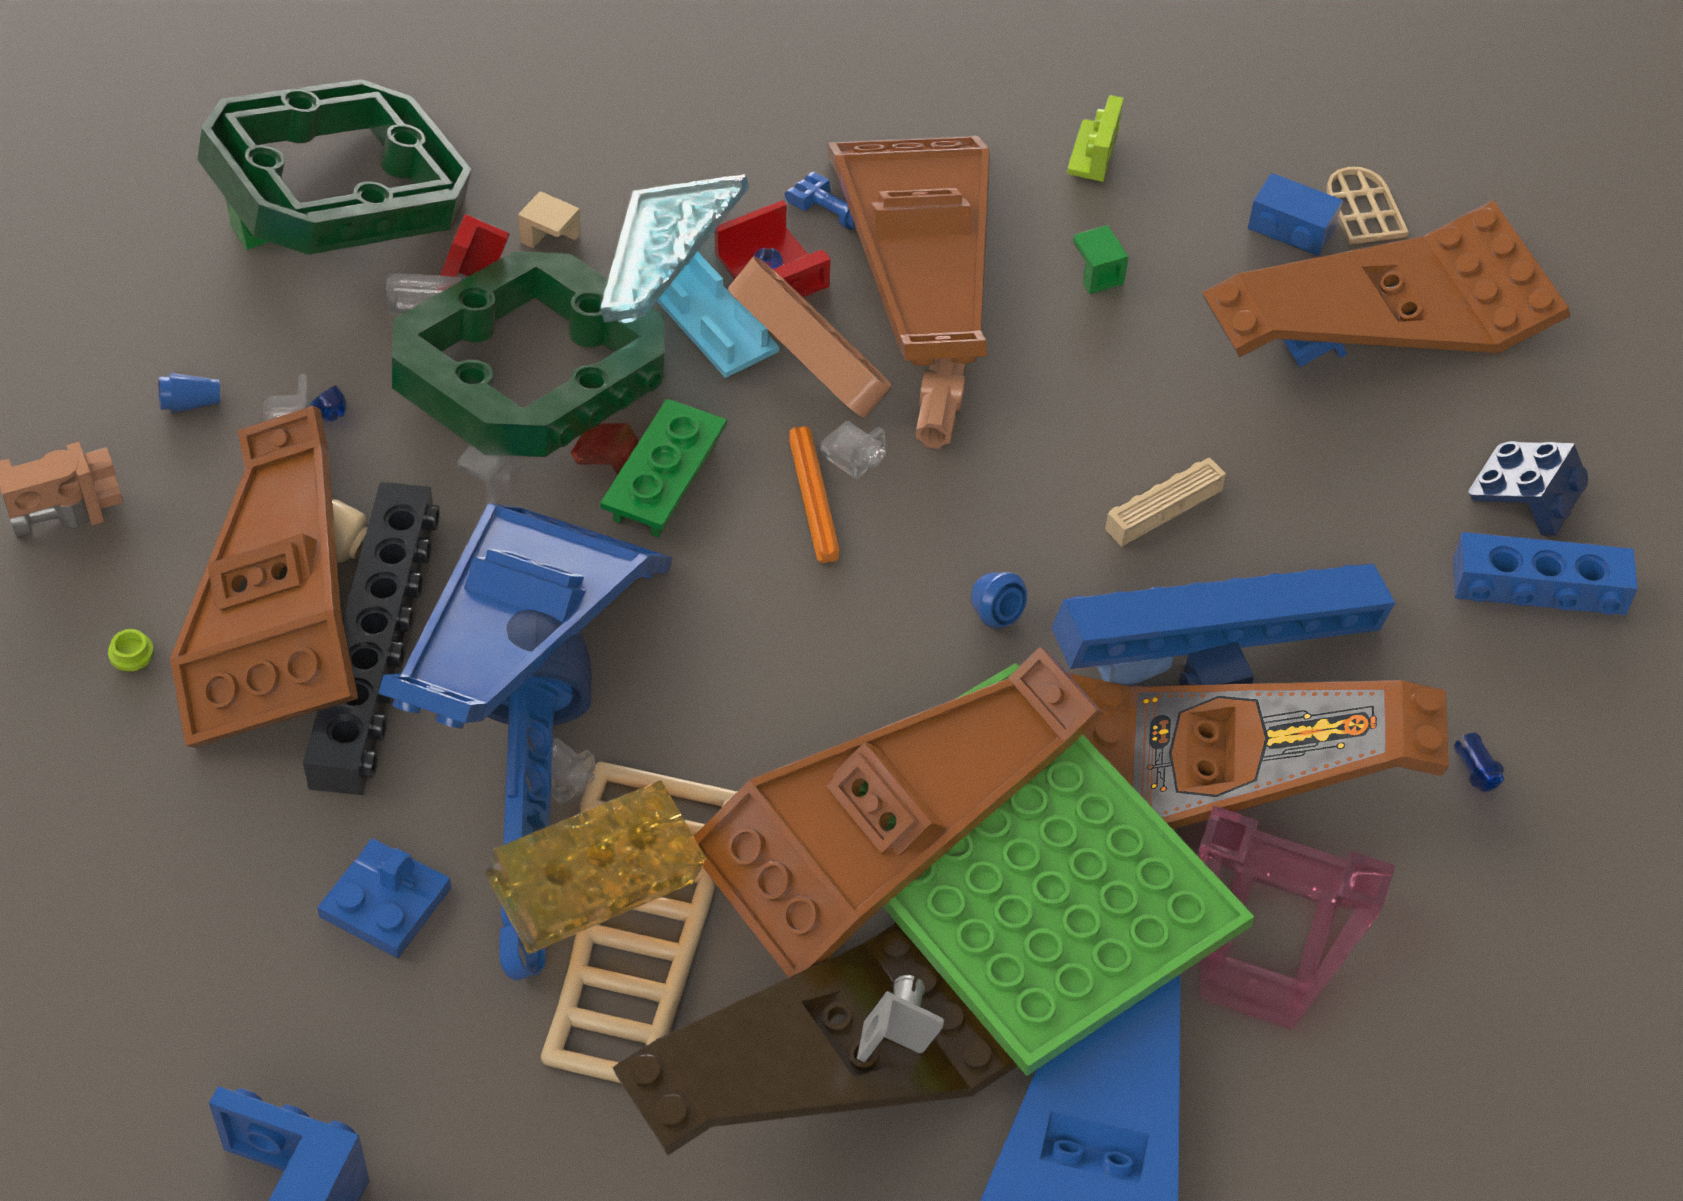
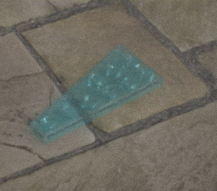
M746 174L633 191L600 308L604 322L617 320L623 323L631 322L639 317H644L749 189Z

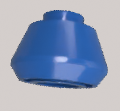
M990 572L980 577L974 584L971 593V603L986 626L993 629H1001L1013 624L1022 615L1027 604V590L1024 580L1019 575L1012 572Z

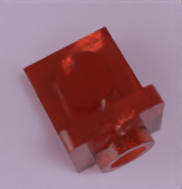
M600 423L597 427L581 434L570 454L577 465H611L618 476L639 443V440L628 423Z

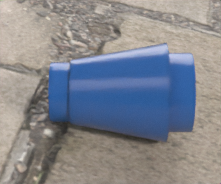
M169 372V376L158 378L160 410H171V414L212 404H220L219 379Z

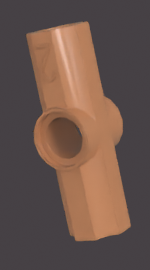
M951 358L935 359V364L929 365V370L924 371L916 439L923 442L925 447L940 449L941 446L950 444L955 427L956 412L961 411L966 376H964L966 364L954 363L951 361Z

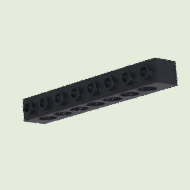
M380 482L342 619L358 699L317 711L303 762L309 790L363 795L367 778H374L377 751H374L377 740L383 741L385 737L387 716L384 714L386 703L392 704L394 700L378 692L383 675L394 674L395 667L402 668L405 642L402 640L404 632H411L414 622V607L411 604L413 597L419 598L423 585V574L420 572L421 565L428 564L430 560V530L436 531L439 524L440 508L439 505H433L431 487Z

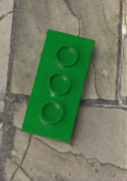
M666 399L600 502V508L612 512L613 521L621 524L624 517L651 526V535L659 538L687 489L715 447L716 442L727 426V419Z

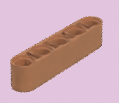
M753 257L728 287L730 293L848 408L859 416L866 418L892 388L890 381L775 270L761 259Z

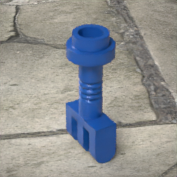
M809 173L805 180L802 179L795 184V188L791 187L785 192L786 200L799 209L806 211L816 203L838 215L839 224L842 227L856 229L847 202L830 194V180L818 173Z

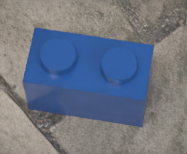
M1271 173L1253 201L1248 229L1319 256L1336 229L1343 200Z

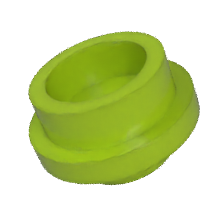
M125 629L118 632L112 638L108 648V656L111 664L118 670L126 672L137 671L151 662L154 656V647L151 639L141 631Z

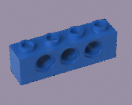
M1462 532L1453 557L1456 599L1507 603L1518 606L1558 608L1566 611L1599 612L1607 615H1627L1638 589L1633 548Z

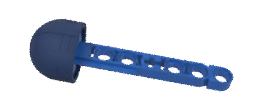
M523 610L515 613L508 621L506 631L508 639L514 645L532 652L557 630L562 623L546 613L537 612V610ZM580 632L568 637L557 646L551 655L545 659L542 666L487 716L492 720L508 724L501 918L504 927L500 928L499 956L506 975L512 980L517 981L540 974L545 968L547 936L542 933L547 924L553 726L577 719L591 705V661L588 648ZM527 735H528L529 738L531 739V742H532V745H533V750H532V748H531L530 745H529V742H528V739H527ZM526 776H527V778L529 779V782H530V784H531L532 792H531L530 789L528 788V785H527V782H526ZM523 861L526 863L529 872V878L524 871ZM521 903L523 904L526 910L528 922L525 920L521 910ZM519 946L524 953L526 967L521 960Z

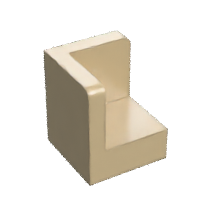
M539 191L518 214L520 243L534 248L547 233L555 237H559L562 234L573 240H576L581 235L580 208Z

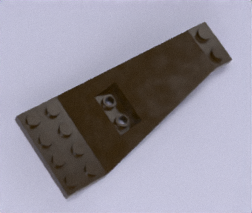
M894 923L858 946L654 1040L613 1066L612 1069L668 1156L712 1127L971 1097L1018 1067V1065L899 925ZM903 975L914 976L912 991L915 990L916 981L918 979L922 980L925 985V992L922 997L921 1008L944 1019L943 1028L925 1051L917 1053L884 1037L872 1052L873 1057L868 1062L857 1061L856 1058L858 1056L864 1021L887 991L893 994L895 980ZM842 1014L847 1017L842 1024L835 1025L830 1023V1020L835 1015Z

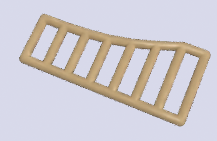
M598 762L592 769L580 803L582 889L577 931L558 1006L541 1053V1061L549 1067L620 1083L612 1069L619 1062L563 1050L571 1026L645 1043L646 1045L669 1034L714 895L716 883L699 863L599 841L598 819L689 840L705 825L603 802L601 798L607 781L721 807L737 791L607 762ZM600 861L697 882L692 902L687 903L600 883ZM601 902L685 921L679 942H671L597 925L598 904ZM593 943L672 961L666 983L588 966ZM583 985L659 1002L652 1025L577 1008Z

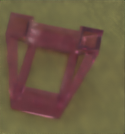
M1213 806L1199 848V858L1219 879L1221 865L1236 873L1230 891L1244 906L1246 905L1253 881L1318 902V907L1295 979L1230 957L1229 953L1234 941L1232 939L1200 961V999L1293 1030L1381 913L1396 865L1350 851L1347 859L1259 831L1257 830L1259 820ZM1337 907L1355 909L1319 968Z

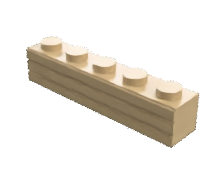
M1210 457L1202 462H1196L1182 473L1174 474L1162 484H1156L1142 495H1136L1122 506H1116L1111 509L1107 515L1105 529L1122 547L1223 491L1226 473Z

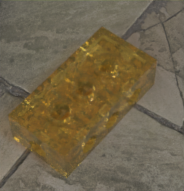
M660 780L493 849L485 875L528 954H531L694 883L706 861V857L664 783Z

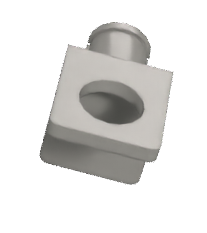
M903 975L895 980L893 994L887 991L864 1021L857 1059L865 1062L884 1037L917 1053L925 1051L943 1028L944 1019L921 1008L922 997L925 992V985L922 980L918 979L916 981L914 991H912L914 976Z

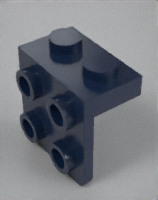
M1509 441L1501 443L1496 447L1468 492L1473 501L1529 503L1540 535H1556L1566 518L1569 517L1578 498L1587 488L1588 472L1582 465L1575 443H1524Z

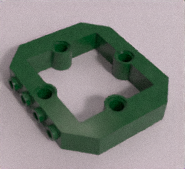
M362 79L220 99L202 126L197 158L254 237L307 255L450 230L465 201L472 170L412 96ZM370 128L384 146L381 160L382 169L391 176L409 178L413 184L388 188L383 184L367 181L358 183L351 195L299 203L282 181L285 163L283 154L273 147L262 144L282 141L307 143L314 139L315 136Z
M513 251L394 318L392 389L484 455L546 457L559 448L567 446L573 439L589 429L597 427L602 421L616 412L626 409L632 402L648 392L656 390L662 384L665 355L663 315L572 254ZM536 298L569 321V336L574 343L584 347H597L604 344L615 353L595 365H583L576 368L572 372L569 381L528 406L521 408L493 388V370L488 364L479 360H464L457 363L442 351L461 340L473 343L488 340L494 333L495 321Z

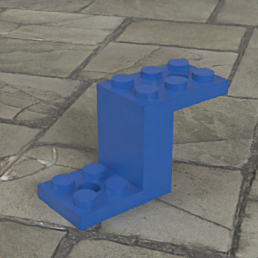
M220 1086L217 1087L209 1102V1106L223 1150L284 1171L269 1201H360L369 1183V1176L360 1137L351 1127L338 1121H330L327 1124L312 1119L306 1112L292 1105H283L281 1108L263 1102L257 1094L246 1089L232 1091Z

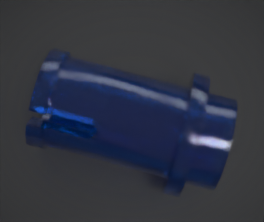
M1475 732L1462 736L1467 747H1464L1462 742L1457 740L1454 744V750L1459 754L1471 774L1469 777L1471 785L1479 788L1482 792H1488L1500 786L1504 781V767L1500 762L1493 760L1481 736Z

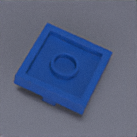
M372 838L317 909L319 917L399 958L452 888L451 880L438 871L412 859L411 855L398 848L393 849Z

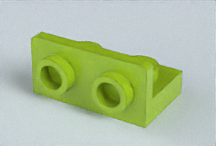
M1109 95L1105 110H1097L1095 121L1082 120L1068 164L1067 173L1069 175L1104 182L1119 133L1123 97Z

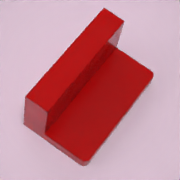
M465 214L434 290L442 292L455 284L459 273L469 277L499 260L510 234Z

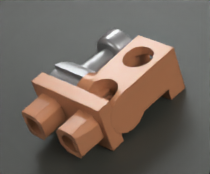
M75 442L66 445L67 450H54L47 453L42 459L13 467L9 459L1 460L0 491L15 536L19 537L31 533V524L59 519L62 524L70 528H76L78 524H82L88 519L91 525L104 522L101 509L123 503L115 478V469L107 447L83 454L80 443Z

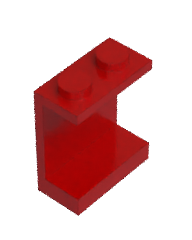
M783 200L714 227L715 256L734 280L753 257H757L775 270L802 297L830 287L831 258L823 249L809 255L786 227L787 204Z

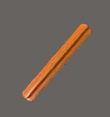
M807 426L793 427L789 432V442L816 558L823 564L827 562L834 563L839 559L840 548L812 432Z

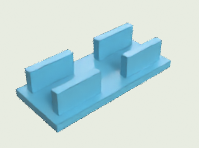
M697 250L690 253L689 264L670 273L664 266L656 269L657 279L646 284V290L725 378L779 352V345L768 335V329L723 286V278Z

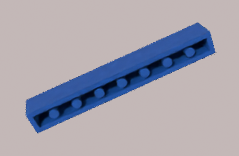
M1374 563L1356 566L1345 565L1338 568L1309 569L1303 572L1286 574L1272 573L1260 577L1232 578L1226 581L1208 583L1195 582L1189 585L1165 588L1154 587L1139 591H1116L1111 594L1087 597L1075 596L1063 599L1051 629L1069 668L1078 669L1188 655L1189 653L1238 642L1240 648L1380 631L1394 607L1395 601Z

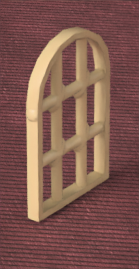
M1362 167L1342 168L1330 176L1326 187L1327 194L1337 198H1347L1353 211L1351 215L1343 216L1340 210L1338 222L1349 245L1407 238L1409 231L1390 193L1389 187L1381 176L1372 170ZM1357 175L1362 185L1361 190L1350 191L1344 176ZM1365 177L1377 183L1379 187L1370 188ZM1338 179L1342 190L1341 192L1333 193L1331 185ZM1375 194H1384L1390 210L1380 211L1374 198ZM1366 195L1372 207L1371 212L1360 213L1354 201L1355 196ZM1386 216H1394L1400 230L1389 231L1384 220ZM1377 218L1383 232L1369 234L1364 223L1366 219ZM1357 220L1363 235L1352 236L1346 221Z

